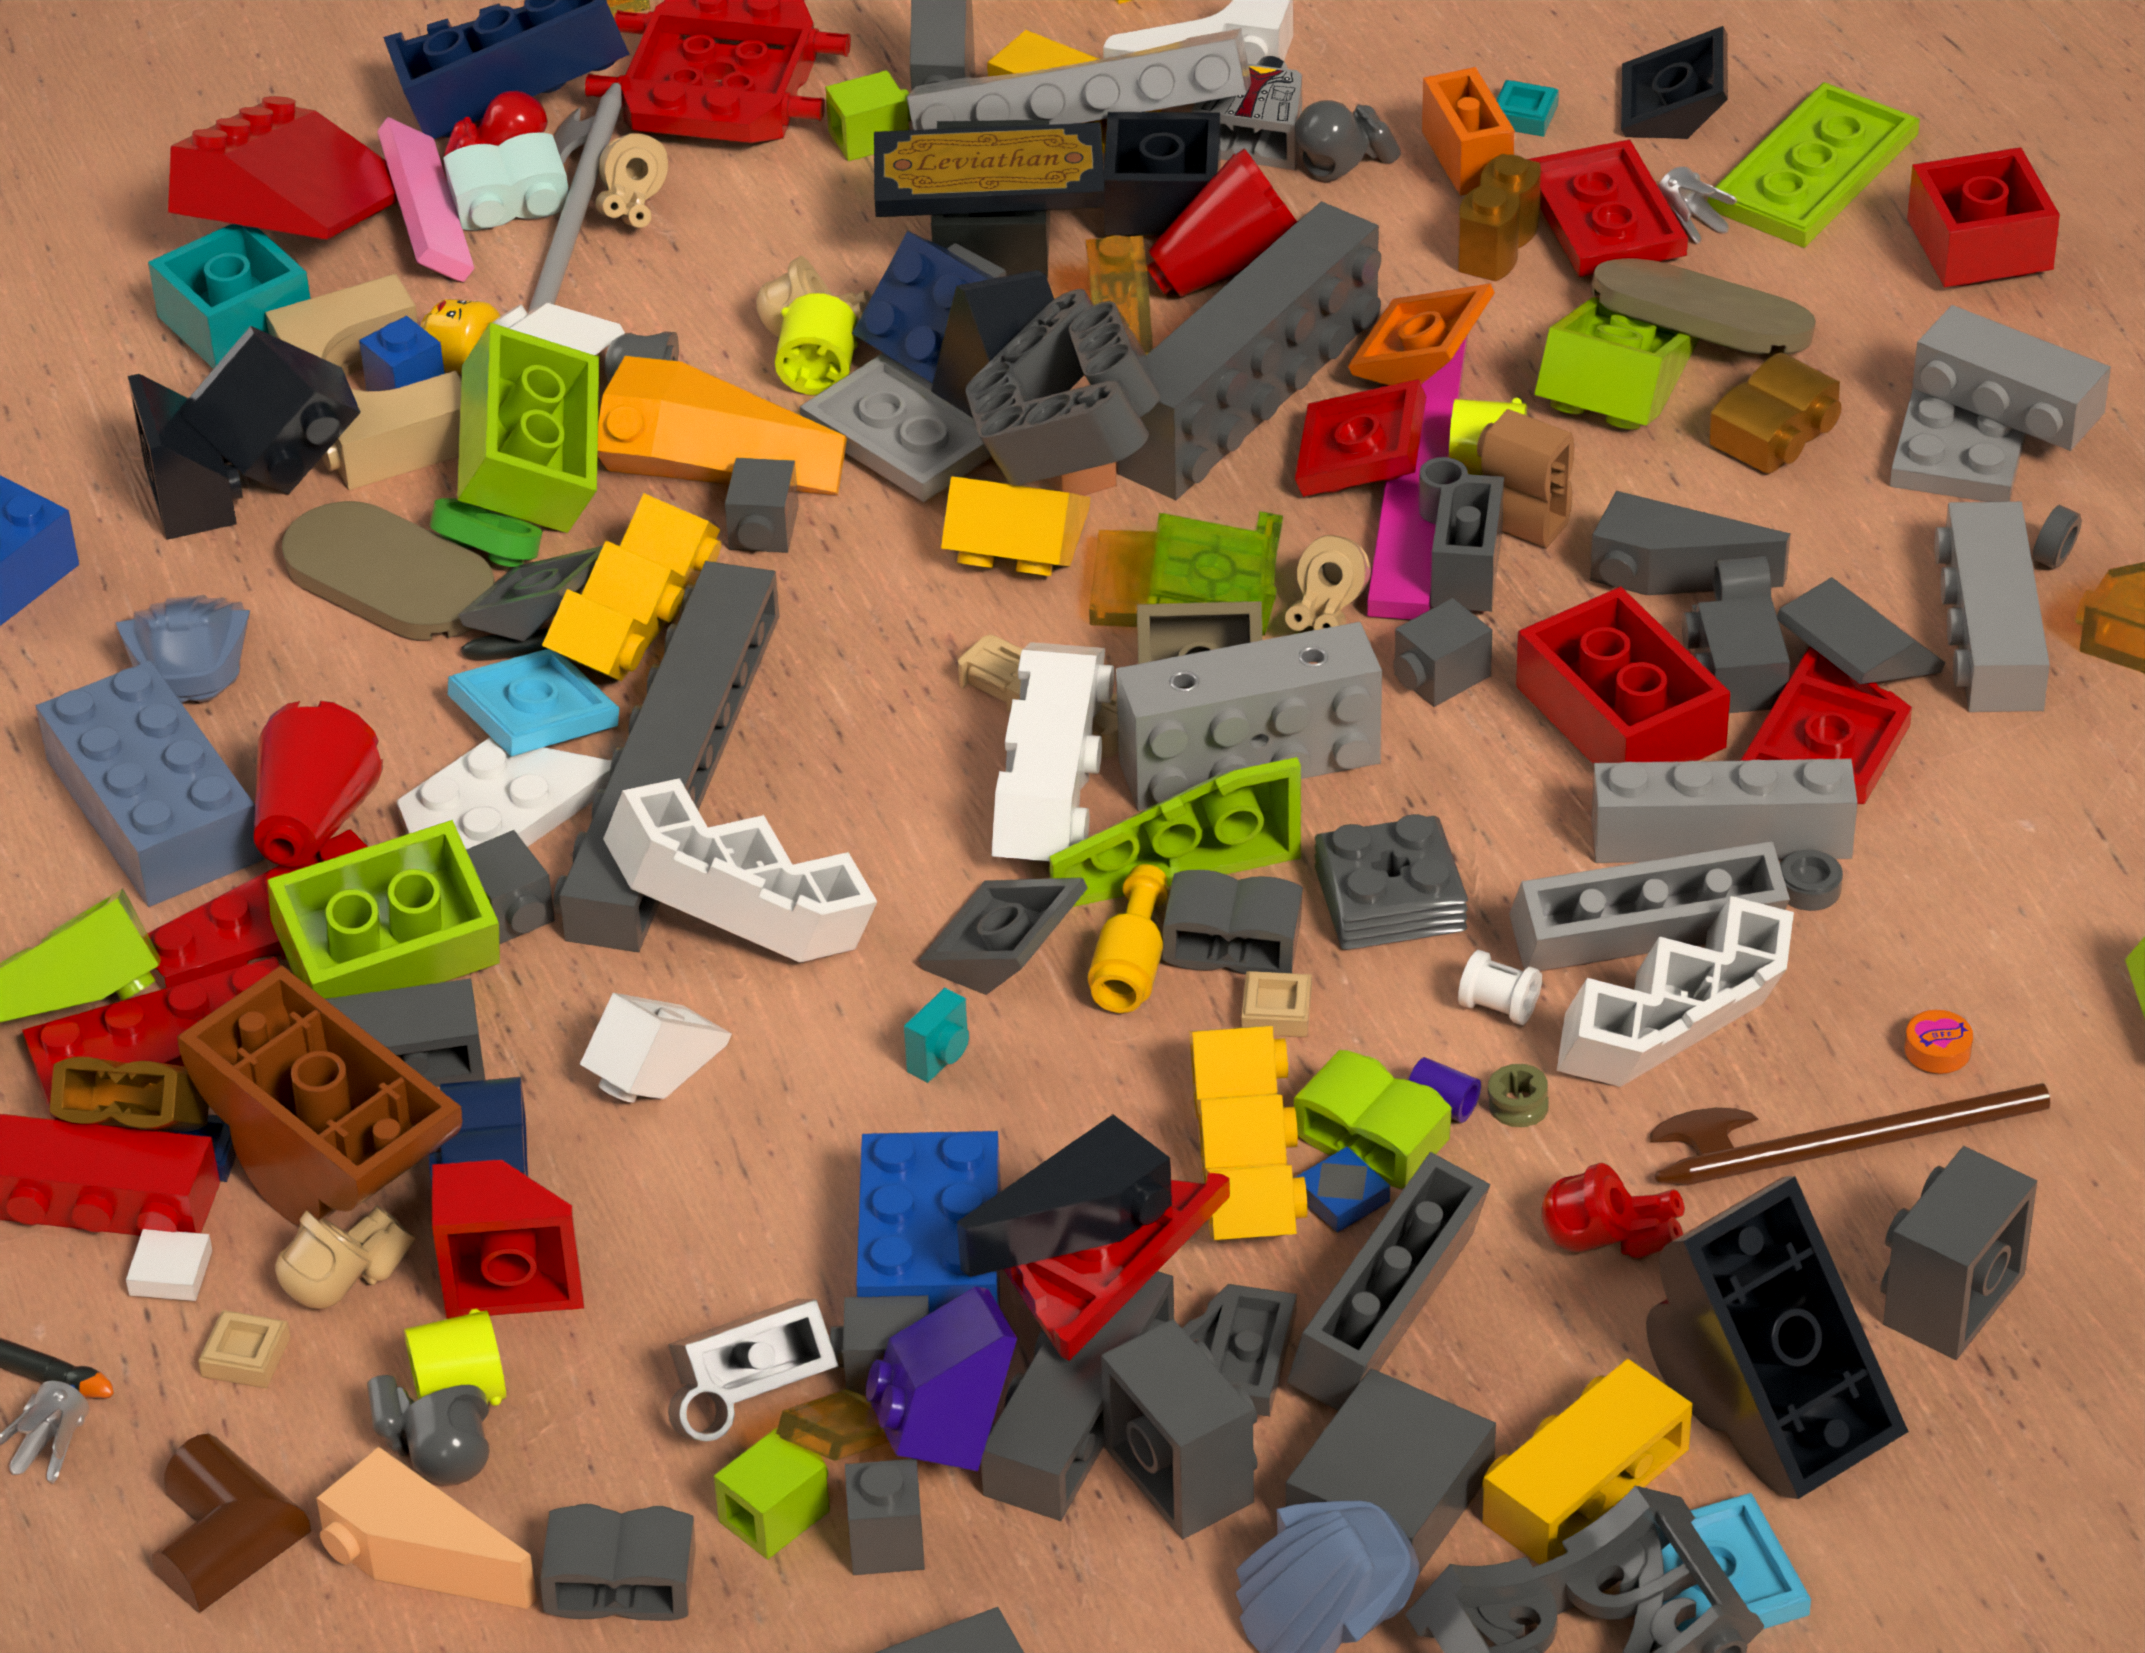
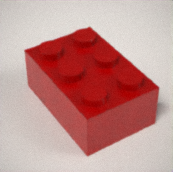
M1621 586L1518 631L1516 687L1593 765L1594 763L1698 761L1727 748L1731 692Z

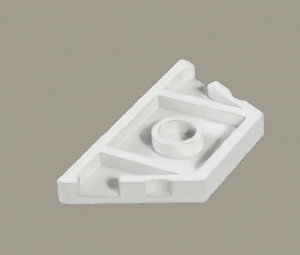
M490 737L397 800L399 819L405 835L453 820L466 849L512 830H515L528 847L592 803L598 789H606L610 780L611 760L545 747L510 756Z

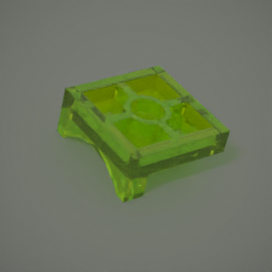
M1259 511L1253 531L1159 513L1153 536L1146 604L1262 601V635L1265 636L1276 597L1277 587L1274 586V574L1283 515Z

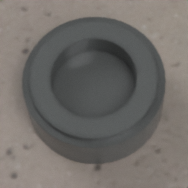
M2057 505L2046 519L2038 535L2033 550V560L2052 569L2060 567L2067 559L2077 540L2082 525L2081 515L2062 505Z
M1800 850L1787 855L1780 862L1790 898L1788 905L1800 910L1816 911L1830 907L1839 899L1842 889L1843 870L1839 862L1829 854L1817 850Z

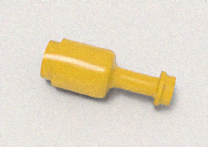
M1149 864L1134 867L1125 878L1123 893L1129 901L1126 913L1109 918L1102 926L1088 973V983L1095 1002L1102 1008L1115 1013L1132 1012L1149 998L1163 951L1162 933L1160 928L1151 921L1153 909L1162 905L1167 898V877L1161 869Z

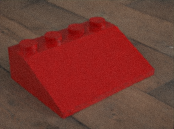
M288 97L262 98V103L254 107L239 109V114L235 116L217 119L216 124L207 129L192 131V136L171 145L168 213L327 240L398 202L387 162L384 158L316 110L296 107V101Z

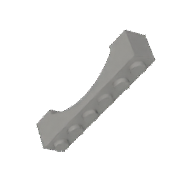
M1240 28L1189 37L1183 41L1078 64L999 76L964 77L919 85L907 96L913 130L937 129V121L1049 120L1050 124H1074L1107 119L1108 112H1146L1243 95L1247 93L1252 82L1242 29Z

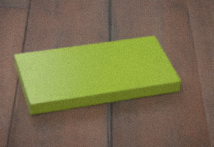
M1823 82L1715 186V188L1734 196L1737 199V203L1730 205L1708 197L1707 202L1722 216L1805 248L1918 135L1920 119Z

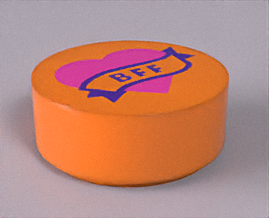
M1946 1010L1921 1012L1914 1016L1907 1025L1904 1046L1905 1054L1913 1065L1927 1072L1943 1074L1957 1071L1964 1067L1971 1057L1973 1030L1970 1024L1956 1013Z

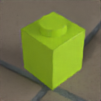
M887 70L825 86L828 132L847 161L874 155V132L909 130V122L912 121L907 101L909 92L907 89L900 90Z
M776 1427L714 1475L719 1522L765 1559H770L830 1512L827 1484L828 1469L824 1460L814 1448L804 1443L797 1444Z

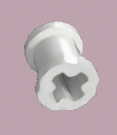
M1476 950L1464 969L1458 991V1002L1460 1005L1468 1008H1473L1476 1004L1509 1014V1018L1513 1023L1524 1025L1531 1017L1539 998L1542 973L1532 967L1521 971L1491 961L1490 953Z

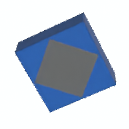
M1348 1146L1296 1176L1305 1178L1307 1206L1337 1233L1390 1202V1185Z

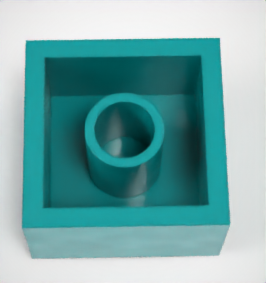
M230 224L148 262L157 316L213 369L250 326L268 333L265 312L311 299L307 272L256 227Z

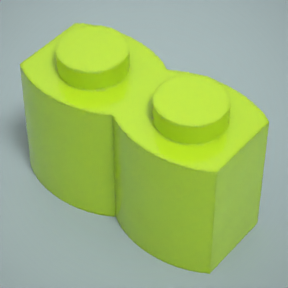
M1338 1050L1294 1097L1297 1133L1300 1138L1330 1156L1348 1146L1392 1187L1405 1188L1429 1152L1437 1154L1450 1139L1452 1107L1436 1090L1427 1085L1394 1078L1378 1060L1352 1051Z

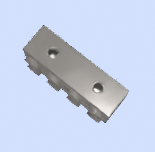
M1361 622L1116 668L1119 763L1138 811L1148 809L1218 774L1297 757L1301 764V779L1381 764L1382 669Z

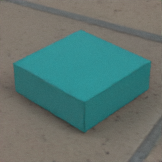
M1505 80L1496 101L1515 132L1544 137L1558 107L1559 89Z

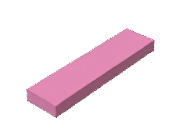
M387 117L377 132L418 264L458 282H465L474 270V265L434 138Z

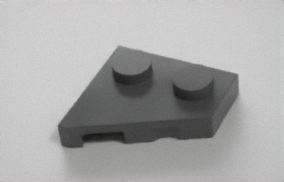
M1228 1284L1208 1303V1308L1202 1316L1190 1320L1182 1329L1193 1341L1199 1339L1208 1347L1215 1360L1217 1369L1232 1386L1238 1384L1246 1390L1254 1403L1257 1415L1270 1417L1297 1313V1294Z

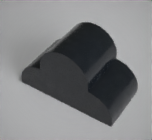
M1796 1176L1779 1178L1664 1246L1660 1255L1659 1267L1667 1299L1651 1308L1646 1321L1648 1343L1655 1364L1667 1386L1693 1403L1692 1414L1703 1425L1713 1430L1727 1431L1730 1440L1745 1464L1768 1488L1781 1496L1800 1499L1909 1432Z

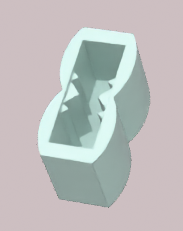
M522 134L506 140L499 146L491 144L470 145L459 148L443 157L448 186L462 229L474 231L504 225L515 217L524 219L544 218L563 210L569 193L567 175L552 134Z

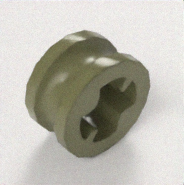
M1510 1064L1501 1067L1490 1077L1488 1081L1489 1109L1493 1117L1499 1122L1511 1127H1528L1536 1125L1545 1118L1549 1111V1098L1547 1096L1548 1080L1538 1068L1527 1064ZM1518 1091L1529 1093L1530 1096L1524 1098L1522 1093L1518 1094ZM1513 1092L1514 1096L1518 1097V1099L1509 1098L1507 1094Z

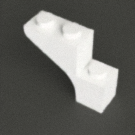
M1232 0L1226 8L1204 19L1112 35L1104 44L1103 59L1183 41L1189 37L1241 28L1248 64L1257 65L1258 61L1265 56H1275L1284 61L1293 38V0Z

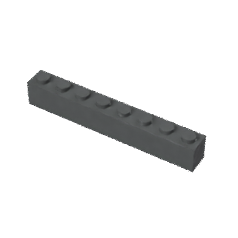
M705 561L696 583L687 585L682 601L681 618L678 624H670L667 630L664 657L660 665L653 664L647 680V695L643 705H635L629 721V737L624 747L618 746L613 753L608 785L606 789H598L595 794L591 824L587 832H579L573 849V865L568 876L561 875L557 881L553 905L555 913L562 914L565 941L640 952L660 901L630 888L603 838L623 790L680 778L699 811L780 617L776 571Z

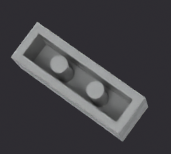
M1951 305L1917 341L1912 388L2071 451L2105 413L2111 366Z

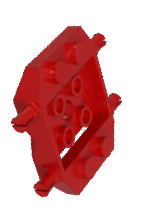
M664 0L655 7L654 12L649 11L647 14L617 10L614 20L620 33L643 36L626 74L613 77L588 73V77L585 80L586 97H602L613 83H619L621 85V108H623L624 122L635 131L748 143L784 138L792 117L822 121L825 113V99L823 97L797 96L798 89L807 82L817 53L848 57L851 48L850 33L821 32L818 28H814V22L804 0ZM684 35H690V37L683 40ZM713 38L744 42L738 45L715 43ZM765 43L785 45L784 50L768 49Z

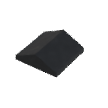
M1724 26L1622 63L1621 130L1625 137L1688 139L1728 100V34Z

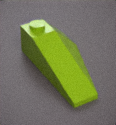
M1294 757L1218 774L1049 856L1050 879H1084L1088 888L1074 904L1073 907L1125 896L1123 893L1125 878L1134 867L1142 864L1153 865L1161 869L1167 877V886L1170 887L1174 873L1180 871L1210 870L1231 874L1301 859V764L1298 758Z
M123 888L50 931L49 935L41 940L42 943L32 949L28 947L0 962V1022L102 1000L114 992L123 1001L156 981L150 971L159 966L161 959Z

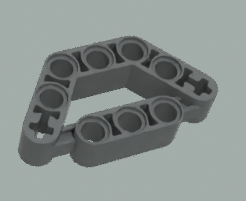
M1083 289L1064 293L1049 303L972 378L965 390L977 433L1008 483L1013 486L1114 463L1132 455L1144 445L1149 437V431L1140 417L1148 413L1158 403L1161 395L1145 351L1113 301H1105L1093 305ZM1085 375L1090 385L1070 390Z

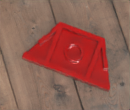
M1809 646L1740 761L1851 759L1857 804H1865L1910 727L1912 707L1892 691L1879 687L1876 682L1857 683Z
M1208 1172L1206 1184L1171 1180L1172 1206L1166 1209L1157 1221L1142 1226L1121 1242L1003 1269L1062 1358L1070 1361L1230 1198V1178L1223 1174Z

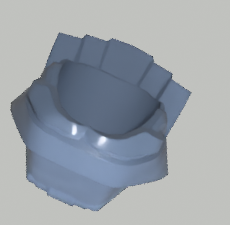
M206 595L167 598L162 603L151 604L149 609L134 611L132 620L116 622L133 667L151 661L181 703L189 700L205 702L213 700L239 676L241 668L240 659L250 610H244L242 602H227V599L224 597L208 598Z
M1331 1501L1283 1507L1277 1509L1278 1535L1259 1548L1236 1569L1241 1588L1236 1592V1596L1243 1610L1239 1618L1248 1640L1260 1653H1335L1341 1643L1358 1642L1384 1620L1394 1617L1403 1609L1410 1598L1419 1575V1561L1412 1544L1399 1523L1387 1510L1371 1502Z

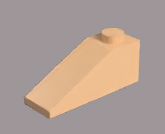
M380 1447L375 1449L316 1498L322 1525L320 1538L326 1550L341 1564L348 1565L352 1563L374 1580L528 1609L537 1601L531 1554Z

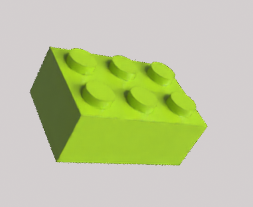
M491 322L489 323L462 365L457 500L565 533L570 531L597 492L599 356Z
M453 820L267 880L271 922L293 974L324 999L442 983L500 963L499 922Z

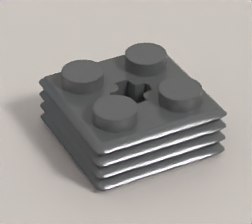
M1411 814L1402 817L1396 822L1364 827L1357 824H1347L1337 828L1335 831L1315 835L1316 845L1314 848L1316 854L1314 857L1316 863L1314 866L1340 946L1343 949L1348 950L1443 935L1467 929L1465 921L1467 920L1466 911L1468 907L1466 902L1468 897L1439 817Z

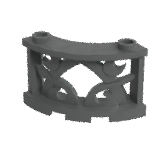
M1636 1485L1622 1500L1599 1519L1562 1541L1563 1547L1567 1552L1566 1554L1535 1567H1532L1527 1557L1483 1566L1449 1564L1405 1614L1417 1635L1435 1638L1444 1653H1544L1555 1639L1558 1625L1557 1615L1575 1606L1583 1612L1600 1619H1623L1636 1615L1628 1643L1622 1653H1746L1747 1644L1764 1628V1624L1758 1615L1750 1612L1691 1522L1695 1517L1682 1497ZM1671 1543L1683 1564L1664 1574L1662 1549ZM1619 1581H1622L1620 1583V1594L1610 1595L1602 1593ZM1698 1584L1712 1606L1686 1630L1680 1632L1676 1628L1681 1622L1696 1617V1602L1690 1598H1677L1665 1604L1664 1602ZM1537 1623V1628L1525 1636V1626Z

